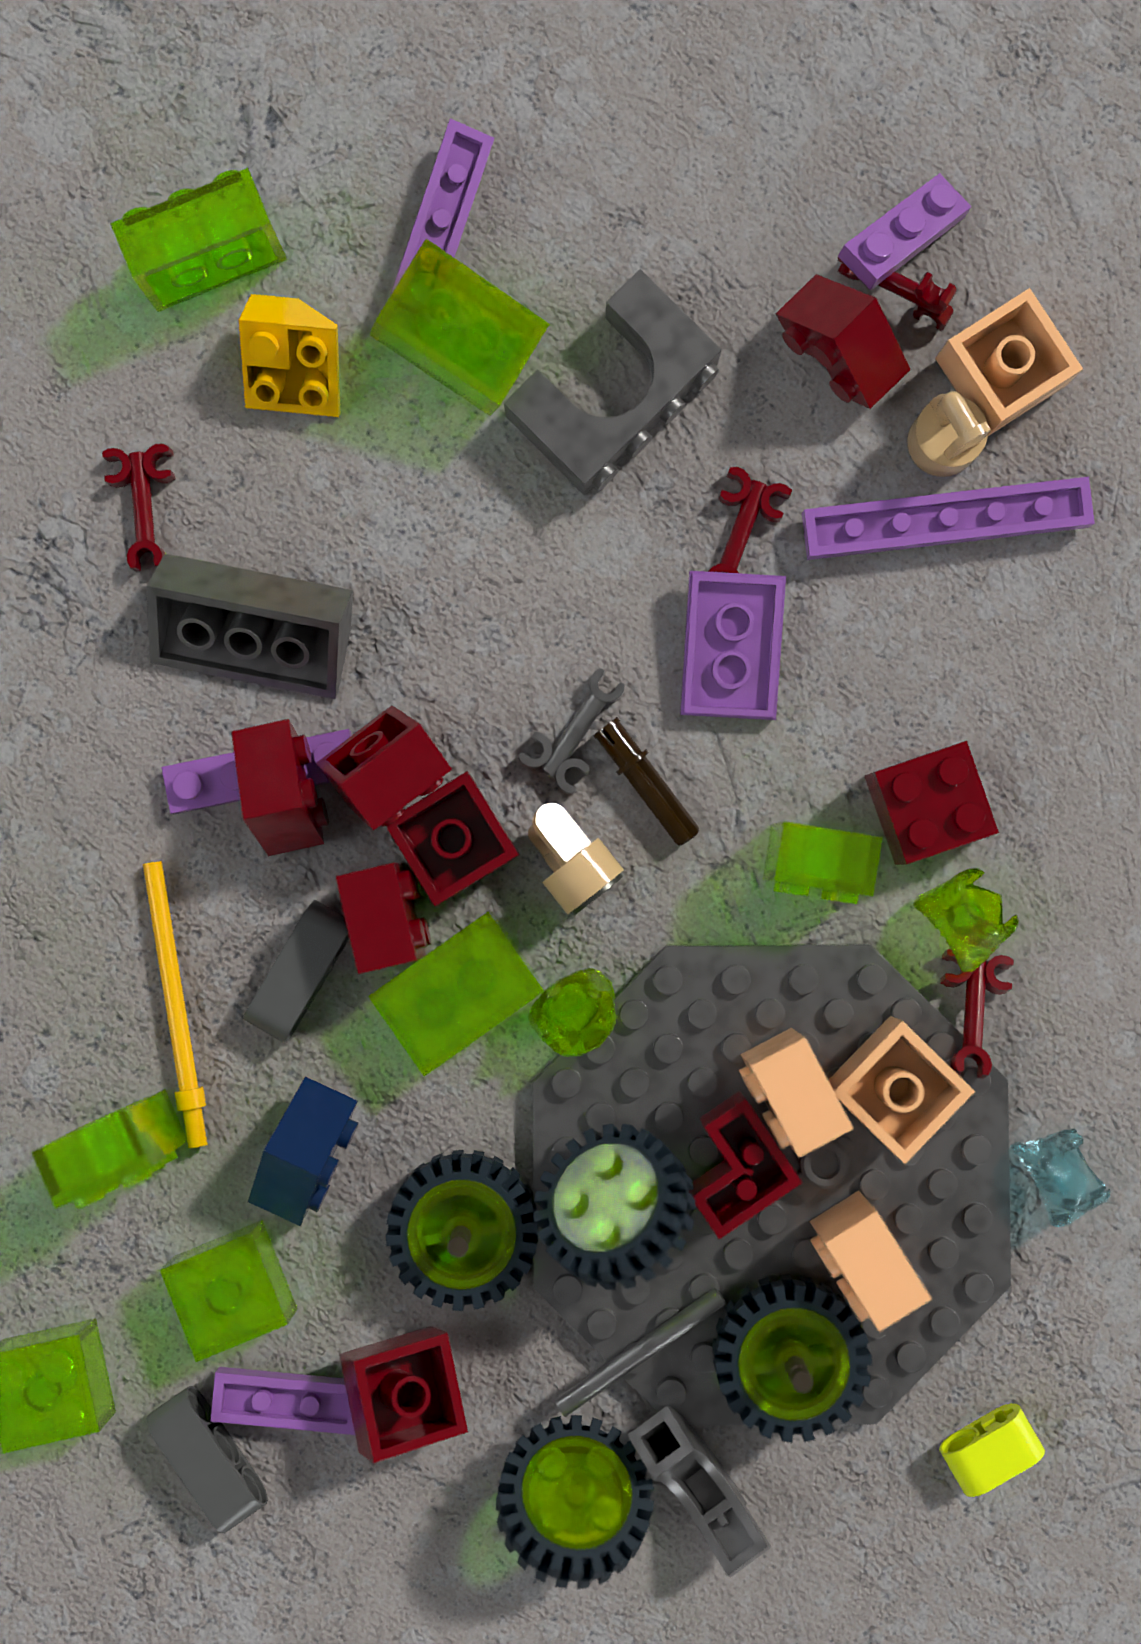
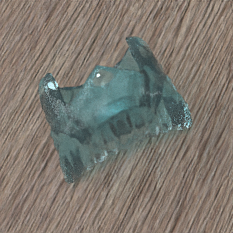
M1075 1128L1049 1134L1044 1138L1038 1137L1034 1141L1016 1142L1010 1146L1014 1150V1154L1020 1157L1024 1167L1029 1170L1030 1176L1034 1179V1185L1039 1188V1194L1042 1196L1050 1224L1053 1227H1066L1070 1225L1075 1219L1080 1218L1110 1198V1189L1105 1190V1183L1096 1176L1085 1161L1079 1149V1146L1084 1143V1139L1077 1133L1078 1131Z

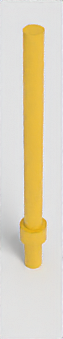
M162 861L143 864L179 1087V1090L175 1091L174 1094L177 1111L183 1112L188 1148H197L208 1145L202 1107L206 1106L203 1086L198 1087Z

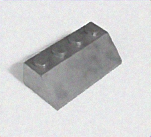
M164 554L146 585L150 663L336 699L351 632L353 590Z

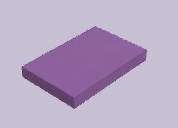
M689 571L680 715L776 720L786 576Z

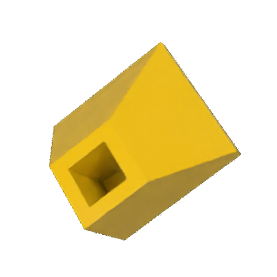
M251 294L238 320L245 408L339 417L338 325L299 298Z

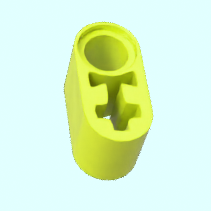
M1016 1403L1006 1404L994 1409L948 1436L939 1447V1451L963 1493L968 1497L980 1496L1034 1466L1045 1454L1043 1445L1021 1407Z

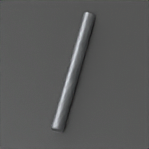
M714 1287L555 1399V1403L563 1416L566 1417L726 1305L720 1292Z

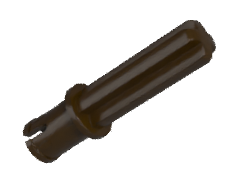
M618 717L593 735L618 766L619 770L616 773L618 775L622 773L625 775L677 845L681 846L698 834V825L647 759L646 755L649 753L647 749L643 752L620 723Z

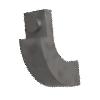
M669 1406L664 1407L627 1435L652 1478L664 1483L690 1514L727 1576L732 1577L771 1548L745 1506L747 1503L732 1479L699 1434L675 1409Z

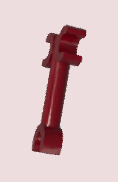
M838 257V261L841 262L838 272L849 279L859 280ZM894 272L877 285L916 304L917 306L913 310L914 318L919 321L923 315L932 318L936 322V329L939 331L944 330L954 313L953 308L949 304L957 291L955 285L949 283L946 289L940 288L932 281L933 275L929 272L924 274L919 283Z
M154 444L146 452H131L127 455L120 449L108 448L102 452L103 458L108 462L121 461L122 469L118 474L104 476L105 482L115 488H122L131 483L136 542L128 549L127 563L135 572L141 571L140 558L146 552H153L154 565L157 567L165 552L155 544L150 477L162 484L171 483L176 480L175 474L171 470H156V462L162 457L173 456V450L165 444Z
M730 467L726 477L739 482L741 491L733 494L721 490L718 500L727 506L741 504L720 563L712 566L708 572L739 573L737 569L758 512L760 511L767 521L780 522L784 513L773 509L769 504V498L779 496L788 500L792 493V489L788 485L774 483L767 486L763 482L751 480L749 474L744 469Z
M959 948L947 949L942 954V960L953 961L958 964L960 974L945 973L941 977L940 983L946 987L954 988L966 981L962 1049L953 1055L950 1068L959 1075L964 1071L965 1058H972L978 1066L977 1078L984 1079L992 1070L990 1055L982 1049L985 991L1002 995L1012 989V983L999 981L995 977L994 969L1008 970L1013 966L1014 959L999 955L987 962V959L970 957L967 952Z

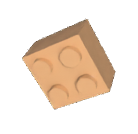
M1030 288L950 338L935 358L955 390L962 397L974 402L982 410L991 429L988 436L1066 387L1083 370Z
M889 1016L828 1080L839 1102L904 1164L916 1154L975 1092L902 1020L893 1016Z
M793 1028L740 1054L746 1067L738 1071L757 1103L765 1101L769 1110L761 1115L781 1149L790 1146L796 1155L801 1157L853 1129L807 1039Z
M860 1191L855 1192L809 1221L817 1233L815 1237L810 1239L812 1245L833 1278L840 1274L843 1275V1278L836 1281V1284L860 1322L870 1317L880 1332L932 1300L881 1216Z

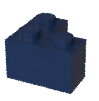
M305 1077L263 1150L248 1202L298 1226H301L309 1209L318 1212L330 1187L329 1183L339 1163V1160L334 1158L333 1155L338 1146L343 1149L348 1148L359 1123L351 1119L358 1101Z

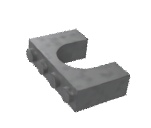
M641 269L606 302L605 319L642 355L650 370L652 384L640 404L624 414L613 417H598L587 414L574 406L538 369L504 402L505 417L584 496L593 487L598 491L603 489L617 474L618 469L615 465L627 453L632 458L640 453L652 439L649 432L661 420L665 424L670 423L686 405L682 399L694 387L702 391L720 371L716 366L718 365L722 349Z

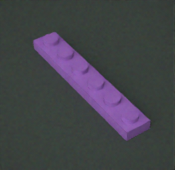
M1089 477L804 509L802 512L807 560L1089 528L1095 524Z

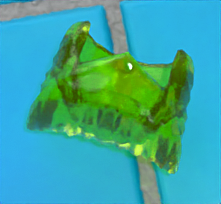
M969 868L958 873L937 887L920 894L913 903V906L927 917L928 921L934 925V928L940 931V936L946 938V944L949 945L952 953L955 954V958L958 960L959 967L963 972H973L1015 932L1019 925L1017 914L1012 916L1005 924L1003 923L1002 894L973 884L984 874L979 868Z
M593 968L575 971L557 980L544 990L532 1005L528 1014L531 1027L543 1042L550 1046L554 1052L564 1057L581 1056L600 1048L613 1031L616 1021L615 991L611 980L601 971Z

